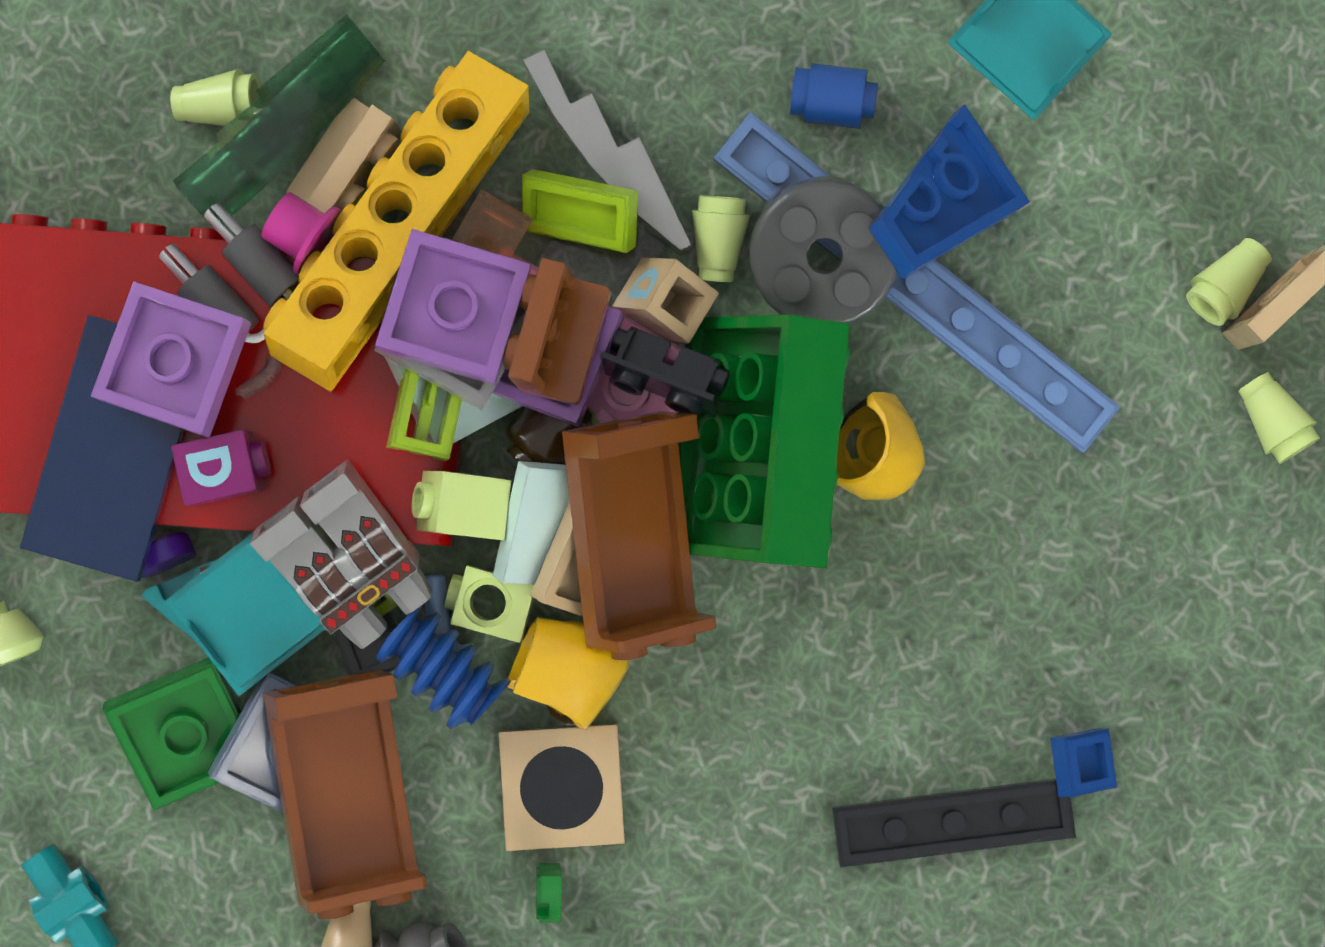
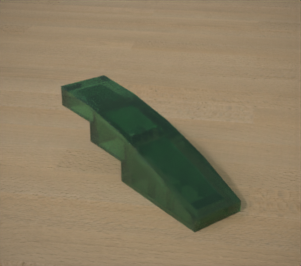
M346 14L256 90L260 97L215 134L219 142L173 180L175 186L203 217L207 209H209L224 224L225 222L215 213L211 206L220 203L231 216L238 212L308 147L349 104L385 60Z

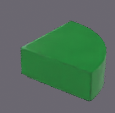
M539 863V867H536V919L539 920V923H560L562 901L560 863Z

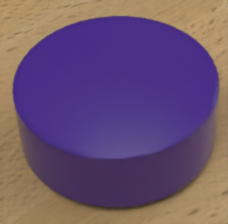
M177 532L152 541L142 578L159 575L195 557L196 551L189 535L184 532Z

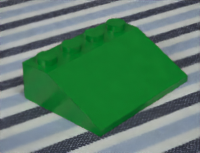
M796 315L705 317L691 341L686 343V348L722 361L721 368L731 371L724 392L722 394L713 390L711 394L715 395L718 411L716 418L700 412L697 417L699 438L678 443L690 555L827 569L828 550L833 536L831 528L833 496L838 481V468L836 464L839 432L844 418L842 400L845 368L850 354L848 345L849 323Z

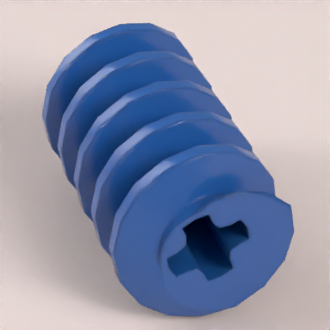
M420 606L412 613H409L382 642L376 655V660L379 663H384L398 656L400 659L393 674L397 680L415 672L417 678L411 690L414 696L433 689L435 693L428 708L432 713L450 705L453 709L446 724L447 727L453 729L465 722H469L472 725L506 689L511 680L506 677L490 685L488 680L493 671L494 664L488 661L476 668H472L470 665L476 653V648L470 645L454 652L452 649L459 632L453 628L437 636L435 631L441 615L435 612L420 620L417 617Z

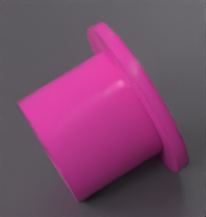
M289 192L272 210L263 227L261 236L264 240L295 259L293 273L299 276L307 258L314 251L318 250L322 253L333 238V227L342 210L333 206L323 213L300 197Z

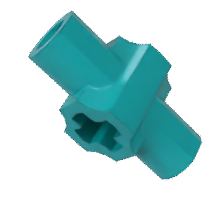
M55 844L46 847L21 864L24 872L39 893L29 900L33 916L43 932L48 934L56 944L65 938H68L73 947H115L119 944L101 914L111 908L106 894L94 876L84 866L72 871Z

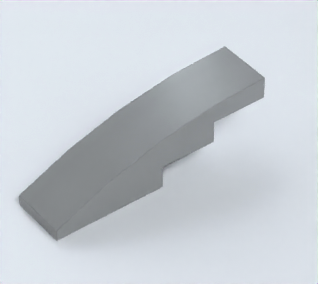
M545 50L524 59L525 69L554 122L591 173L601 183L638 190L637 221L678 255L681 256L691 251V243L640 137L618 147L592 93L570 103Z

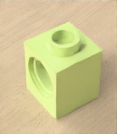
M423 471L422 482L416 484L411 503L412 514L417 518L416 530L504 541L511 480L445 471Z
M473 565L466 566L464 576L453 574L444 608L454 611L450 624L518 643L523 641L534 598L530 596L534 584L502 583L493 577L494 571ZM483 585L496 586L505 596V609L498 618H484L474 608V594Z

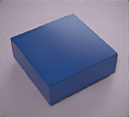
M1109 728L1085 730L1050 738L1058 797H1076L1117 787Z

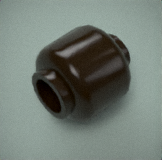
M524 407L507 427L506 434L512 444L506 451L516 461L566 465L562 431L586 427V423L592 417V414L586 410L580 427Z

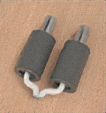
M220 203L212 205L211 208L235 233L236 236L234 237L223 223L207 209L204 218L228 243L222 251V256L270 308L281 298L288 300L300 283L298 281L299 276L293 273V265L277 247L262 238V231L256 224H252L243 230ZM175 244L165 247L190 274L191 277H189L165 250H162L159 258L183 283L176 293L177 296L245 318L251 322L245 342L259 343L265 339L264 329L257 334L249 333L259 322L258 316L211 265L198 270Z

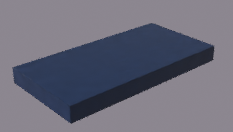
M88 315L20 548L139 582L143 575L175 465L171 446L181 444L185 430L91 397L118 323Z

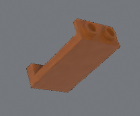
M658 411L562 431L586 647L611 652L612 659L632 660L646 656L648 654L647 647L657 644L665 647L689 645L696 642V634L716 629L715 615L699 613L695 607L678 447L679 442L699 438L697 414Z
M378 669L263 692L298 904L310 914L317 913L319 919H334L353 913V905L376 900V905L389 906L412 899L411 891L424 889L427 887L425 874L418 870L390 706V700L397 698L394 675Z

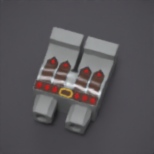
M348 459L307 489L302 500L298 496L258 526L250 541V545L265 562L270 560L294 587L307 607L320 618L319 621L330 635L340 629L360 649H364L387 630V622L372 605L383 595L388 593L405 615L412 613L431 598L432 589L419 568L420 553L410 540H407L399 526Z

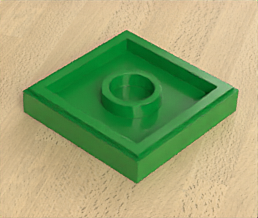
M209 657L107 700L103 703L102 708L153 810L162 808L220 783L210 778L208 771L238 719L241 709L226 679Z

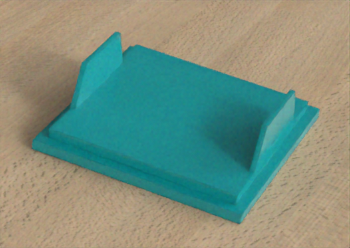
M985 0L947 43L1035 121L1111 37L1112 33L1075 0Z
M254 532L165 600L238 696L325 630V627L319 621L320 618L307 607L294 587L270 560L265 562L250 545Z

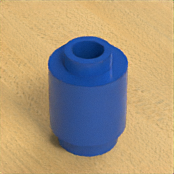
M811 63L810 69L796 67L790 115L804 116L805 123L860 129L862 117L874 119L878 83L867 82V69Z

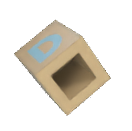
M642 257L612 307L622 311L623 315L670 341L689 343L719 292L677 259Z

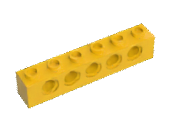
M467 51L456 68L450 65L442 72L433 91V100L423 113L416 111L411 115L400 136L401 144L391 158L383 157L376 163L367 180V191L356 205L350 203L342 210L333 227V238L322 253L317 250L307 258L299 273V285L288 300L284 298L278 300L265 319L263 326L265 331L263 334L270 356L330 392L335 388L383 320L411 230L415 229L442 237L530 113L529 85L470 51ZM463 118L475 122L473 126L464 130H457L448 126L454 120ZM426 164H435L443 168L433 176H421L415 173L419 167ZM393 210H402L410 214L404 221L399 223H387L381 220L386 213ZM358 257H370L376 261L371 268L364 271H354L347 267L353 259ZM325 304H335L342 308L339 314L331 319L323 320L312 316L318 307Z

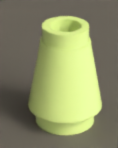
M241 69L187 83L184 86H174L170 96L172 113L177 122L188 121L190 123L247 128L250 122L260 121L263 115L264 102L260 81L256 74H244Z
M699 195L698 210H692L697 267H699L698 277L702 280L733 282L734 270L737 267L751 214L745 213L746 199Z
M1245 238L1239 245H1236L1192 278V288L1186 294L1188 303L1196 313L1214 325L1221 326L1228 319H1236L1264 274L1266 267L1272 262L1270 253L1259 242L1251 238Z
M1269 372L1252 380L1238 391L1244 400V405L1265 454L1272 453L1279 464L1294 457L1320 439L1313 428L1317 422L1277 381H1274Z

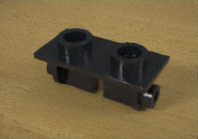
M633 326L628 331L622 328L617 329L610 350L617 352V355L614 356L604 351L600 355L605 375L610 376L609 382L612 385L633 395L641 396L644 390L664 397L666 398L664 403L678 413L697 414L698 417L699 413L702 412L716 418L718 413L715 395L711 394L713 390L722 394L731 371L721 368L722 361L682 346L674 365L671 366L664 363L671 348L670 341Z

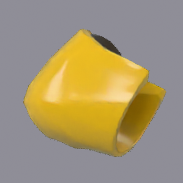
M872 392L867 395L866 399H863L854 406L843 418L839 432L836 464L838 468V481L836 485L860 499L890 500L900 496L915 484L925 465L923 445L914 422L895 394ZM853 429L860 430L856 441L858 459H851L845 446L849 433Z
M537 617L530 625L521 643L508 676L511 683L507 687L514 689L513 692L517 695L546 705L550 714L559 722L568 726L575 725L580 730H587L614 695L629 668V660L612 659L611 652L586 647L584 623L581 621H563Z

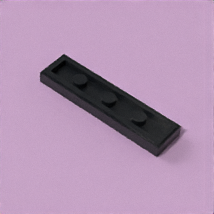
M1056 778L832 807L840 868L1076 838L1071 797H1058Z

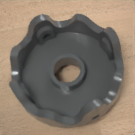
M833 176L811 178L785 185L777 190L766 202L753 228L749 242L750 268L756 287L765 301L780 315H796L849 324L855 323L870 314L886 298L897 273L869 230V227L884 208L880 200L871 192ZM818 239H832L842 249L839 263L830 270H818L811 266L807 260V251L810 245Z

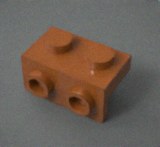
M541 258L537 275L530 274L528 276L521 297V309L526 311L520 334L513 333L508 341L504 367L510 370L508 377L521 392L578 405L582 400L611 292L606 286L575 279L567 265L562 262Z

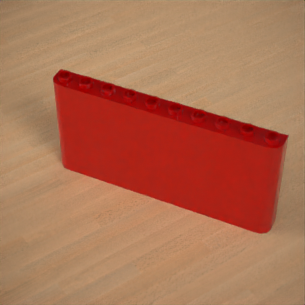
M12 214L11 224L0 223V513L30 514L87 316L90 315L118 323L133 281L177 296L176 293L183 283L159 258L162 250H165L185 273L191 277L165 247L175 244L198 270L211 265L258 316L259 322L249 333L257 334L264 329V322L271 308L222 256V251L228 243L215 229L192 227L190 228L189 237L166 236L167 227L163 225L131 223L130 233L107 231L108 222L81 218L71 219V228L48 227V217L29 214ZM278 249L294 265L295 259ZM358 257L353 259L347 267L354 271H364L371 268L376 261L370 257ZM325 304L318 307L312 316L323 320L331 319L338 315L342 308L335 304ZM383 320L332 392L270 356L265 339L259 343L244 342L210 437L244 429L253 432L254 441L263 440L271 467V475L263 477L265 490L198 506H184L174 465L157 524L254 532L258 526L299 496L302 500L307 489L348 459L399 526L407 540H410L412 544L454 546V535L417 531V518L412 514L411 503L416 484L422 482L423 471L459 473L462 439L452 444L450 458L447 461L433 459V457L427 455L412 454L410 451L402 449L395 450L386 447L399 386L385 357L374 351ZM412 412L410 413L406 437L413 438L416 425ZM185 430L181 443L207 437Z

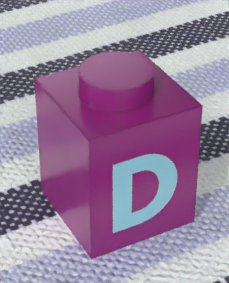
M242 429L171 446L184 506H198L264 491L263 477L271 475L270 461L263 440L254 441L252 431Z

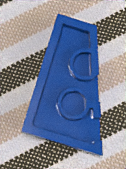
M964 104L947 120L869 227V230L900 277L904 279L1013 215L1030 201Z

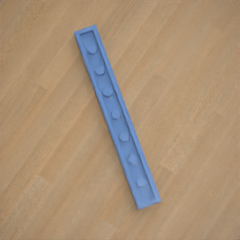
M751 112L713 158V161L765 202L785 185L820 176H830ZM828 238L815 241L840 261L842 249L837 242ZM937 260L927 264L904 279L900 277L898 272L896 273L895 281L886 296L890 302L1081 454L1088 449L1119 410L1120 406Z

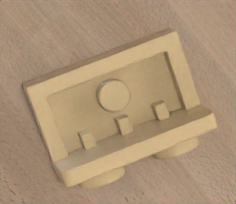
M353 97L348 98L288 187L287 193L295 194L323 213L333 206L343 210L350 203L356 205L366 192L363 185L376 163L383 157L390 159L399 143V139L396 136L401 129L392 117L374 105H371L369 108Z

